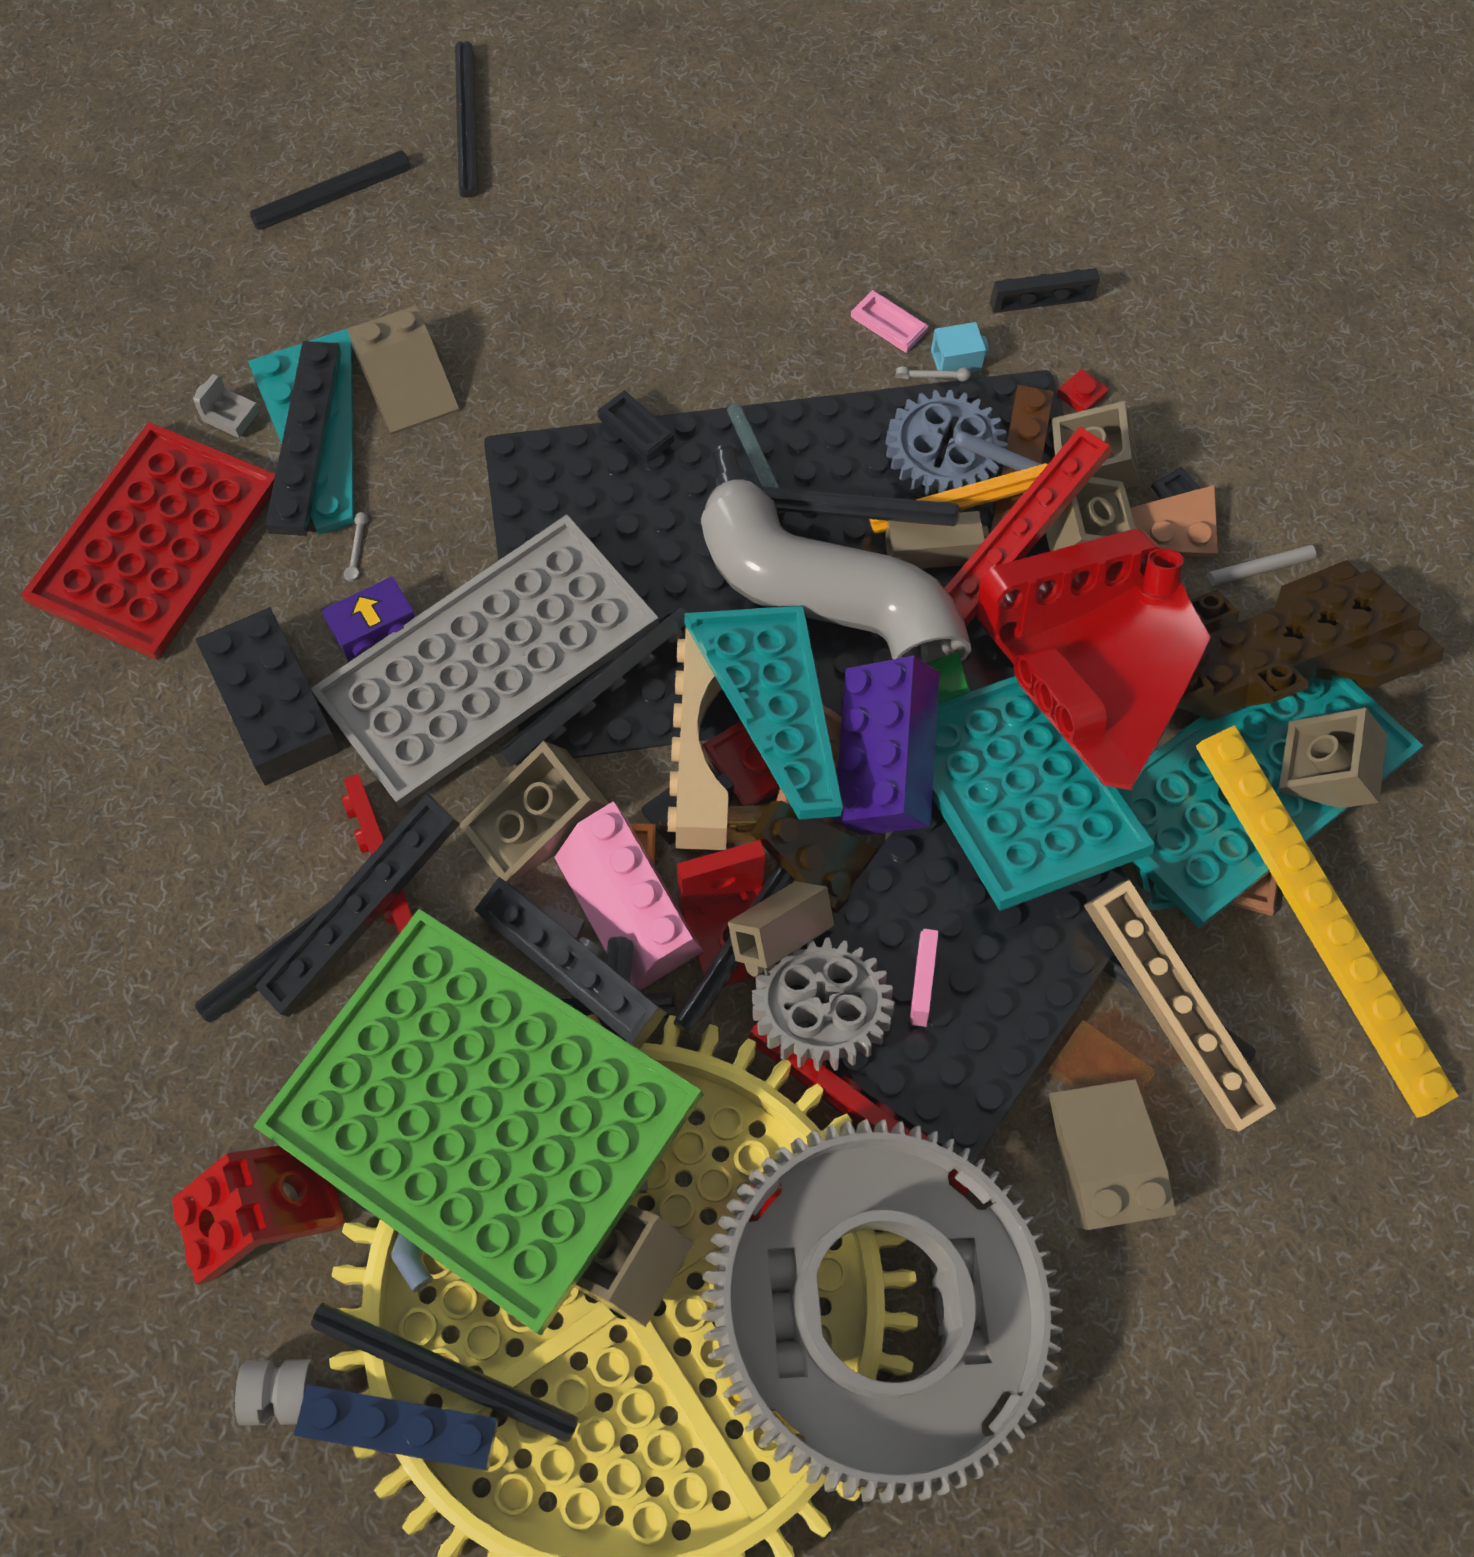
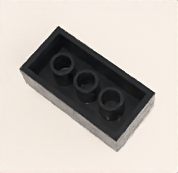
M271 607L196 638V642L250 759L265 786L340 752Z

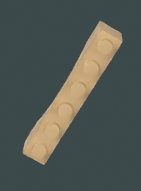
M686 627L685 639H678L677 662L684 663V671L676 670L675 694L682 695V703H674L673 727L681 728L680 737H672L671 761L679 762V771H670V796H677V807H668V832H676V848L726 850L728 791L715 778L709 768L699 742L700 725L707 708L722 690V687Z

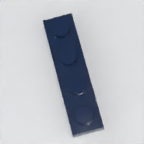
M307 1384L294 1436L488 1471L499 1419Z

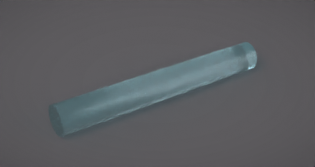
M738 403L732 404L728 407L727 412L762 487L779 488L741 405Z

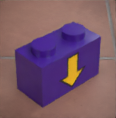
M393 576L321 610L330 632L348 663L391 633L402 630L404 628L403 625L415 618L413 609Z

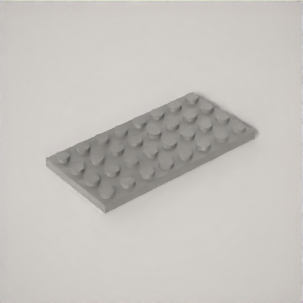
M565 515L403 625L404 628L402 630L391 633L310 688V690L398 807L401 808L640 640L642 635L660 623L657 615L572 519Z

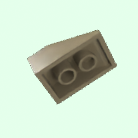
M416 305L347 328L354 355L391 435L460 411L430 334Z
M543 741L460 823V827L495 874L508 883H512L556 854L577 823L607 806L609 802L566 749Z
M1136 1079L1049 1093L1069 1203L1076 1228L1092 1230L1176 1215L1168 1170Z

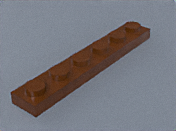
M1022 385L1017 386L1006 441L1007 450L1038 463L1042 462L1054 391ZM1002 465L1000 476L1016 472L1017 470ZM1024 493L995 501L990 533Z

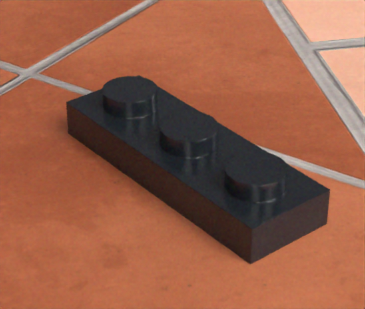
M1097 268L995 281L990 299L991 309L993 313L1091 301L1094 300L1100 276Z

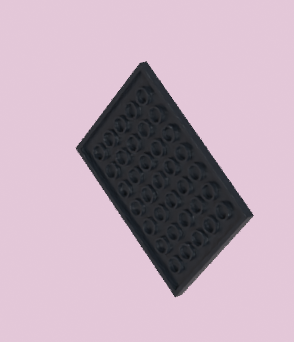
M932 799L931 827L892 832L855 881L839 913L832 912L834 926L813 939L816 947H822L826 937L830 938L832 948L838 949L843 941H847V952L851 954L858 948H863V962L875 957L877 959L876 972L886 971L887 979L885 985H892L893 987L891 999L894 1001L893 1015L890 1016V1030L883 1031V1043L877 1045L871 1042L872 1048L869 1057L857 1051L856 1064L853 1066L843 1057L839 1058L838 1070L832 1068L829 1060H825L827 1063L826 1068L838 1077L845 1075L854 1080L861 1087V1094L874 1104L878 1101L887 1105L896 1113L897 1119L909 1128L913 1129L915 1126H921V1132L926 1136L937 1131V1145L942 1146L949 1139H954L953 1152L957 1155L964 1149L970 1148L967 1161L974 1165L1114 956V952L1084 905L1128 879L1113 870H1108L999 911ZM1132 883L1147 906L1152 898V894ZM923 929L938 931L927 1027L911 1025L912 1022H910L920 933ZM835 979V980H832L833 982H836V983H845V982H848V981H846V980H844V979ZM794 985L789 988L794 990H801L805 987L801 985ZM852 1016L840 1017L842 1020L845 1021L856 1020V1018ZM802 1022L797 1024V1026L802 1028H809L814 1026L813 1024L808 1022Z

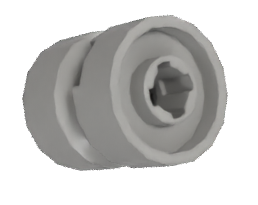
M245 1360L241 1364L235 1392V1413L238 1425H269L273 1418H277L281 1425H296L306 1385L316 1386L317 1373L314 1360H285L280 1367H276L272 1360Z

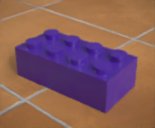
M915 656L847 668L845 671L837 775L843 808L841 816L834 817V822L858 834L869 835L931 827L940 672Z

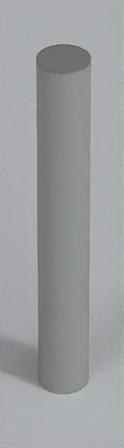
M1307 545L1210 571L1207 573V578L1213 587L1313 560L1316 558V550L1313 545Z

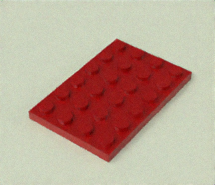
M148 422L20 595L25 603L158 661L270 499L276 474Z

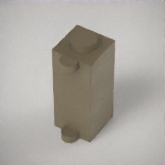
M979 511L960 513L957 525L954 527L888 521L884 540L888 556L911 563L920 569L961 566L968 561L988 537L989 531L987 526H982Z
M798 881L793 882L728 921L735 961L745 963L747 972L753 977L758 976L764 971V968H769L834 926L828 888Z

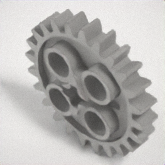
M826 937L822 947H816L812 939L807 943V949L801 950V948H798L790 956L787 955L769 968H764V975L756 976L757 990H752V1004L755 1005L753 1006V1020L758 1021L759 1036L768 1035L767 1047L769 1049L781 1045V1059L785 1060L793 1053L796 1054L797 1067L801 1068L807 1059H813L815 1071H819L823 1060H829L832 1068L838 1070L839 1058L843 1057L853 1066L856 1064L857 1051L869 1057L872 1048L871 1042L881 1045L883 1043V1031L890 1030V1016L893 1015L894 1001L891 1000L892 985H885L887 972H876L877 959L875 957L863 962V948L861 947L851 954L847 952V941H843L838 949L832 948L830 938ZM835 979H844V980H846V981H848V982H845V983H836V982H833L832 980H835ZM794 985H801L805 988L801 990H794L789 987ZM852 1016L855 1017L856 1020L845 1021L842 1020L840 1017ZM802 1022H808L813 1024L814 1026L809 1028H802L797 1026V1024Z

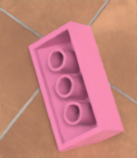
M614 801L577 823L554 858L606 953L608 940L611 937L624 936L632 940L631 984L642 990L703 953V949L633 827Z

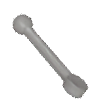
M902 366L896 369L895 377L909 379V377L958 378V380L964 382L969 380L971 372L965 367L960 368L958 371L910 370Z
M358 512L354 516L356 531L350 567L344 571L345 579L350 582L356 581L360 576L357 565L364 526L369 522L368 515L363 512Z

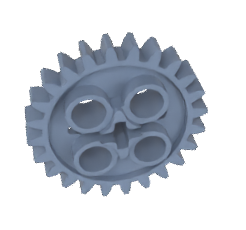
M933 390L932 399L928 400L924 394L920 393L917 404L910 399L906 400L905 410L901 408L896 410L895 419L890 420L885 444L888 447L886 456L892 458V470L901 469L899 478L901 481L911 477L913 479L911 489L913 490L921 484L924 485L925 495L927 496L933 489H937L941 493L995 478L998 469H1001L1003 464L961 448L955 443V436L959 432H966L1006 449L1007 443L1004 442L1006 430L999 429L1000 418L990 419L991 407L980 410V399H976L970 404L966 402L967 393H963L959 399H955L952 390H948L946 398H941L938 391ZM953 420H956L958 422L954 428L953 437L948 443L943 462L939 468H936L935 464L938 460L940 449L944 445L949 426Z

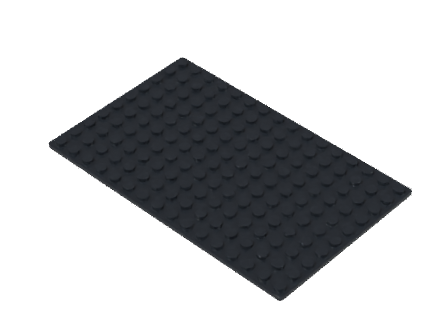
M1041 370L973 378L964 382L956 380L660 415L655 417L674 433L675 442L649 462L645 461L603 422L490 435L484 439L498 561L565 515H568L657 615L658 619L662 618L669 611L682 606L687 613L767 608L752 602L728 584L717 570L705 542L701 517L712 491L717 487L716 479L718 473L715 459L713 458V450L717 446L723 444L734 445L737 451L736 455L740 471L745 474L747 481H751L759 487L916 500L927 497L925 495V486L921 484L916 489H911L913 479L910 477L901 481L899 479L901 469L892 470V458L886 456L888 445L885 443L890 420L895 419L898 408L905 410L906 400L910 399L917 404L920 393L924 394L928 400L932 399L933 390H937L941 398H946L948 390H952L955 399H959L963 393H967L966 402L971 404L976 399H980V410L991 407L990 419H1001L999 429L1006 430L1004 442H1006L1017 386L1022 385L1054 391L1041 464H1049L1055 456L1052 418L1064 416L1055 382L1050 371ZM953 420L949 426L944 445L940 449L938 460L935 464L936 468H939L943 462L948 443L953 437L954 428L958 422L956 420ZM998 469L996 477L1000 476L1001 469ZM933 489L928 496L937 494L939 492L937 489ZM995 501L961 510L960 513L979 511L981 524L988 527L990 534ZM777 511L780 525L792 535L887 555L884 540L886 531L878 534L874 533L869 519ZM1046 532L1025 558L1050 552ZM963 565L925 568L922 570L936 578L945 588ZM975 616L966 627L971 644V652L962 661L970 692L1015 676L1014 664L978 623ZM805 617L822 704L842 717L846 669L892 660L890 648L887 641L874 632ZM684 633L679 639H685L686 634ZM678 640L669 646L662 643L653 650L656 657L650 663L639 670L635 666L624 674L627 681L610 694L604 690L594 699L597 705L581 718H578L576 715L571 717L564 723L567 730L550 743L566 749L573 758L672 745V737H680L681 728L673 727L674 703H682V695L675 694L676 670L684 671V663L677 662ZM586 678L518 725L519 733ZM723 689L707 708L700 725L699 741L710 740L741 721Z

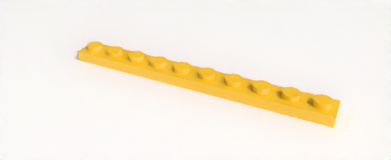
M1236 726L1229 727L1202 740L1196 745L1198 752L1416 1118L1426 1116L1457 1098L1458 1094Z

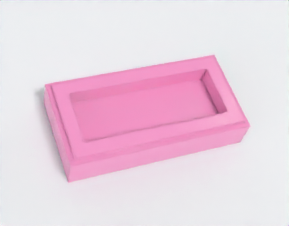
M874 290L851 311L853 319L905 353L928 332V325Z
M923 929L920 933L910 1013L911 1025L927 1027L938 940L937 930Z

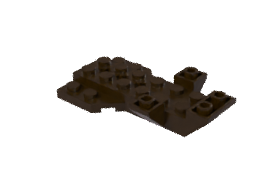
M1345 560L1282 585L1274 609L1239 623V611L1218 589L1191 599L1190 601L1210 635V641L1178 707L1212 721L1246 706L1273 703L1307 689L1308 681L1315 678L1332 681L1333 676L1356 679L1357 686L1376 688L1441 661L1444 648L1419 626L1421 613L1375 571L1369 570L1361 573L1348 560Z

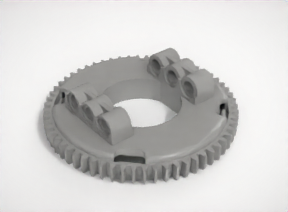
M866 1119L858 1124L856 1132L851 1122L848 1121L840 1127L839 1134L833 1125L827 1126L823 1130V1139L816 1130L810 1132L806 1136L807 1145L800 1137L796 1138L791 1143L792 1153L785 1146L781 1147L775 1153L778 1163L769 1157L761 1164L765 1174L756 1169L748 1176L755 1188L744 1183L737 1189V1193L745 1202L731 1199L726 1207L735 1215V1218L724 1215L719 1219L718 1224L728 1232L727 1234H714L711 1242L717 1247L722 1248L721 1252L712 1251L706 1255L705 1260L716 1265L717 1270H709L702 1276L703 1280L715 1285L714 1289L706 1290L701 1294L702 1300L714 1303V1308L704 1312L701 1315V1319L710 1322L715 1321V1328L704 1334V1339L718 1340L719 1347L711 1352L708 1358L710 1360L723 1359L725 1366L714 1375L715 1379L729 1377L732 1385L724 1391L723 1396L727 1398L738 1394L742 1402L736 1406L733 1414L736 1416L747 1411L752 1418L748 1421L744 1430L750 1432L760 1427L764 1431L758 1443L760 1448L771 1444L773 1441L778 1445L773 1456L775 1462L783 1460L789 1454L793 1457L789 1472L795 1474L804 1465L809 1467L806 1482L809 1484L817 1482L822 1474L825 1475L824 1491L826 1492L836 1490L839 1481L843 1482L844 1498L855 1496L857 1487L861 1486L860 1492L863 1502L874 1500L876 1489L878 1488L882 1503H891L894 1500L895 1489H897L901 1503H906L913 1500V1488H915V1492L920 1500L930 1499L932 1497L931 1483L938 1496L950 1492L949 1480L956 1489L963 1488L967 1485L966 1474L973 1480L984 1476L981 1463L988 1469L999 1465L995 1452L1001 1456H1006L1013 1452L1008 1439L1018 1442L1025 1438V1434L1018 1424L1027 1427L1037 1422L1027 1408L1037 1410L1046 1405L1036 1394V1391L1045 1392L1053 1387L1042 1375L1053 1373L1058 1369L1055 1364L1047 1360V1356L1059 1353L1062 1349L1050 1342V1336L1057 1335L1063 1331L1062 1327L1051 1324V1317L1062 1313L1063 1309L1051 1306L1050 1297L1059 1294L1061 1290L1048 1287L1047 1279L1055 1275L1057 1270L1044 1269L1042 1261L1049 1257L1051 1252L1038 1251L1036 1243L1043 1238L1044 1234L1030 1233L1028 1226L1034 1221L1035 1217L1028 1216L1022 1218L1018 1210L1023 1206L1024 1200L1012 1203L1007 1196L1012 1190L1013 1185H1007L1000 1189L995 1184L999 1171L986 1176L982 1172L985 1159L979 1160L974 1165L967 1161L970 1148L964 1149L957 1155L953 1152L954 1139H949L942 1146L937 1145V1131L932 1132L923 1140L921 1139V1126H915L908 1135H905L904 1124L899 1122L893 1126L891 1133H889L884 1119L875 1125L872 1132L870 1124ZM953 1169L957 1170L958 1173L955 1176L957 1181L968 1188L983 1204L989 1200L993 1204L985 1210H978L961 1193L949 1185L947 1176L949 1172ZM781 1187L782 1193L769 1205L761 1218L755 1222H748L752 1214L756 1216L769 1197ZM861 1230L888 1231L912 1241L929 1256L933 1275L932 1286L933 1289L936 1288L935 1308L940 1325L938 1326L939 1336H942L941 1353L931 1367L916 1379L901 1383H888L869 1379L844 1364L834 1354L824 1339L817 1271L826 1252L842 1236ZM1009 1391L1012 1393L998 1416L989 1425V1428L995 1434L985 1437L982 1433L981 1423L993 1410L1003 1392ZM770 1409H775L791 1427L803 1435L806 1444L790 1431Z

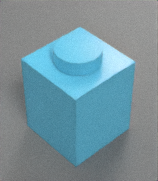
M973 322L935 329L931 352L938 371H958L960 368L965 367L970 372L981 371L984 358L988 356L989 348L986 337L981 336L977 323Z

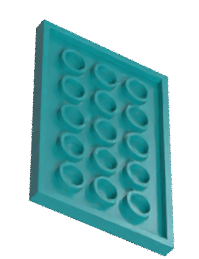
M1016 676L938 703L932 799L999 911L1153 854L1154 842L1117 788L1105 786L1100 782L1021 688Z

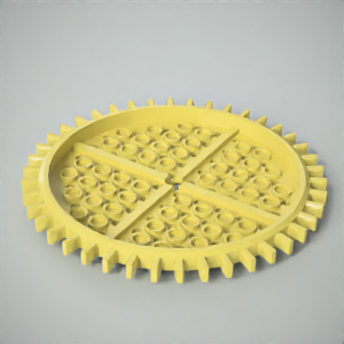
M588 1015V1018L601 1025L597 1015ZM672 1015L669 1016L664 1025L662 1044L644 1043L641 1049H638L702 1090L704 1095L693 1111H700L705 1117L704 1122L698 1126L692 1125L687 1119L648 1177L647 1193L638 1192L630 1204L638 1207V1202L641 1198L651 1197L655 1202V1206L650 1213L661 1217L694 1243L685 1258L683 1266L675 1275L662 1298L666 1304L665 1313L661 1316L652 1315L646 1327L628 1318H618L607 1306L600 1302H588L585 1298V1293L574 1287L557 1312L564 1318L563 1325L557 1330H551L547 1327L542 1336H540L501 1307L497 1315L493 1317L485 1316L483 1306L490 1299L426 1252H423L421 1260L433 1277V1280L426 1287H434L437 1296L432 1303L424 1304L420 1300V1293L423 1289L412 1292L392 1260L391 1254L398 1232L382 1220L379 1221L377 1228L368 1227L359 1222L344 1224L342 1230L344 1235L355 1243L370 1244L371 1249L367 1267H355L348 1264L333 1267L332 1277L345 1285H363L362 1307L356 1309L339 1308L340 1310L469 1368L481 1367L484 1375L531 1396L532 1384L537 1380H544L548 1385V1392L544 1397L538 1399L578 1417V1425L569 1442L561 1441L508 1417L504 1425L497 1427L488 1471L395 1454L401 1462L400 1467L393 1473L383 1477L374 1491L379 1498L386 1499L397 1495L408 1482H414L426 1498L407 1517L402 1527L407 1534L415 1535L425 1529L432 1517L438 1512L455 1526L453 1533L441 1545L437 1557H459L464 1545L470 1538L489 1550L487 1557H745V1551L763 1539L769 1543L775 1557H795L793 1547L782 1536L780 1527L796 1513L801 1515L809 1529L819 1536L825 1537L831 1531L826 1516L817 1510L810 1500L824 1484L825 1475L822 1474L817 1482L809 1484L806 1482L809 1467L804 1465L795 1474L789 1472L790 1463L793 1459L789 1454L783 1460L775 1462L773 1456L778 1445L773 1441L771 1444L760 1448L758 1443L764 1434L760 1427L750 1432L744 1430L742 1436L738 1439H731L726 1435L725 1427L729 1421L737 1420L745 1429L752 1416L748 1411L736 1416L733 1414L736 1406L742 1401H736L733 1396L724 1398L723 1393L729 1387V1377L715 1379L714 1376L725 1366L723 1359L710 1360L708 1358V1355L716 1350L719 1344L718 1340L704 1339V1334L714 1329L715 1326L712 1322L701 1319V1315L707 1310L713 1309L714 1303L702 1300L701 1294L706 1290L714 1289L715 1284L705 1281L702 1288L698 1290L691 1289L687 1284V1278L692 1273H699L703 1276L709 1270H717L716 1265L705 1260L709 1252H721L722 1249L712 1243L711 1238L717 1233L727 1234L728 1231L724 1230L718 1224V1221L724 1215L735 1218V1215L726 1206L731 1199L742 1201L737 1194V1189L744 1183L752 1185L748 1176L756 1169L765 1174L761 1164L769 1157L777 1161L775 1153L781 1147L785 1146L792 1153L791 1143L796 1138L800 1137L807 1145L806 1136L816 1130L823 1139V1130L820 1131L806 1115L819 1105L824 1089L818 1084L812 1086L805 1091L802 1098L795 1104L778 1092L789 1077L791 1063L788 1060H781L775 1065L771 1075L764 1082L746 1072L755 1058V1041L748 1038L739 1048L734 1063L730 1064L713 1057V1053L719 1043L718 1026L709 1024L702 1034L700 1049L696 1052L677 1047L681 1030L674 1025L676 1016ZM844 1114L835 1118L830 1125H833L839 1134L840 1127L845 1122L850 1121L852 1123V1119L848 1114ZM754 1123H760L765 1127L766 1132L762 1137L755 1138L749 1133V1127ZM718 1147H723L729 1152V1158L724 1162H717L713 1159L712 1152ZM680 1172H688L692 1176L691 1184L687 1187L678 1186L675 1182L676 1175ZM711 1209L715 1211L717 1220L714 1224L705 1225L701 1222L700 1214L703 1210ZM874 1230L856 1231L840 1237L842 1246L838 1250L829 1249L824 1255L817 1271L819 1299H826L831 1304V1312L826 1316H821L824 1339L834 1354L844 1364L869 1379L876 1380L878 1370L886 1371L895 1376L911 1374L914 1362L900 1355H889L882 1352L883 1334L886 1329L902 1333L915 1330L918 1327V1317L907 1312L890 1313L885 1311L884 1290L891 1288L903 1290L914 1285L916 1282V1272L906 1269L882 1271L879 1250L883 1248L898 1247L906 1242L907 1238L888 1231L874 1232ZM450 1326H455L460 1331L459 1339L453 1344H447L443 1340V1333ZM615 1326H623L627 1330V1338L622 1343H615L610 1339V1331ZM514 1339L521 1340L524 1345V1350L518 1357L509 1356L506 1350L508 1343ZM687 1339L691 1343L692 1349L687 1356L681 1357L674 1352L673 1347L677 1340ZM361 1350L341 1352L329 1358L330 1368L335 1371L348 1373L357 1368H366L369 1389L360 1394L426 1405V1400L430 1395L439 1394L443 1400L441 1407L443 1409L490 1417L493 1409ZM579 1352L586 1354L588 1357V1364L581 1371L574 1370L570 1364L572 1356ZM648 1366L652 1370L653 1376L649 1383L640 1384L635 1380L634 1375L638 1367ZM705 1379H711L717 1384V1392L710 1398L704 1397L699 1391V1385ZM602 1393H607L613 1398L612 1408L606 1412L597 1410L595 1406L597 1396ZM665 1407H673L678 1412V1419L671 1426L663 1424L660 1420V1413ZM772 1411V1413H773L790 1431H792L795 1435H796V1434H800V1433H799L798 1431H796L793 1427H791V1426L778 1414L777 1411ZM626 1435H634L638 1439V1448L632 1454H626L620 1448V1442ZM358 1447L352 1448L356 1458L360 1459L374 1457L380 1452ZM522 1449H527L532 1454V1462L525 1469L518 1468L514 1462L516 1453ZM690 1449H700L704 1454V1462L698 1468H692L686 1462V1454ZM758 1462H764L770 1468V1476L764 1482L755 1480L752 1475V1468ZM586 1463H593L598 1469V1476L591 1483L584 1482L580 1477V1470ZM652 1477H659L664 1482V1491L660 1496L652 1497L646 1491V1483ZM480 1478L488 1479L491 1484L490 1493L484 1498L477 1497L473 1491L474 1483ZM839 1481L836 1492L840 1497L844 1498L843 1482ZM857 1487L855 1496L845 1499L853 1502L856 1501L861 1494L860 1489ZM718 1491L727 1492L731 1498L729 1508L724 1511L716 1510L712 1504L713 1495ZM545 1492H552L557 1497V1505L553 1511L545 1512L539 1506V1499ZM611 1506H619L623 1510L624 1519L618 1526H611L606 1522L605 1514ZM678 1520L687 1521L691 1527V1533L685 1540H677L672 1534L673 1524Z

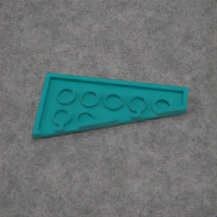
M347 329L310 340L312 342L339 343L342 352L311 512V518L318 536L354 523L352 345ZM302 343L248 361L281 445Z
M803 606L685 613V626L798 819L841 816L843 806Z

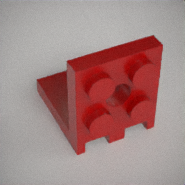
M760 840L677 864L678 903L685 920L704 951L696 956L702 976H704L725 944L723 937L729 931L728 921L747 911L762 889L765 852ZM740 962L725 986L755 977L747 972L745 963Z
M280 1146L226 1153L171 1199L173 1203V1217L177 1225H179L186 1249V1262L192 1270L196 1285L216 1279L259 1245L331 1232L346 1223L334 1185ZM283 1182L294 1187L297 1193V1200H293L285 1194Z

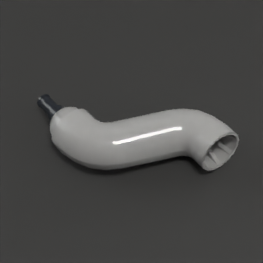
M723 444L713 450V458L715 459L718 473L716 479L717 487L712 491L701 517V524L705 542L715 566L734 590L752 602L767 608L803 606L806 618L879 634L887 641L892 660L915 656L924 663L957 652L961 657V661L967 658L971 652V644L964 620L953 598L936 578L911 563L888 555L808 539L788 533L779 523L774 500L768 497L763 490L751 481H747L745 474L740 471L736 447L731 444Z

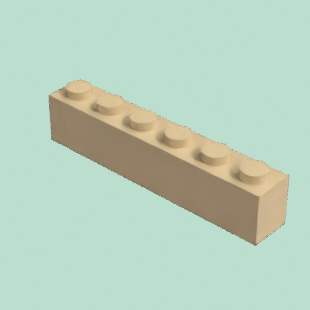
M1131 881L1121 882L1085 904L1084 907L1224 1126L1240 1132L1275 1110L1276 1107Z

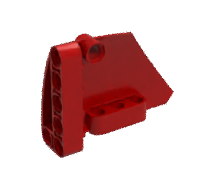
M1141 529L1124 531L990 568L980 581L976 615L978 623L1014 664L1015 676L1021 688L1100 782L1105 786L1132 790L1158 745L1210 641V635L1195 611L1180 580L1184 558L1177 551L1161 548Z

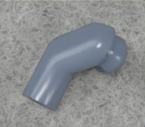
M398 1233L391 1257L412 1292H417L426 1287L433 1280V1277L421 1260L424 1251Z

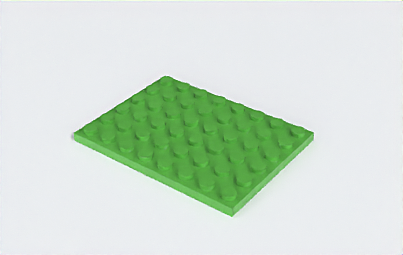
M418 909L253 1127L535 1333L542 1336L704 1094L698 1087Z

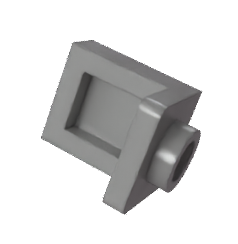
M214 373L204 384L198 387L193 398L203 422L237 438H240L260 412L256 402L225 389L221 377Z

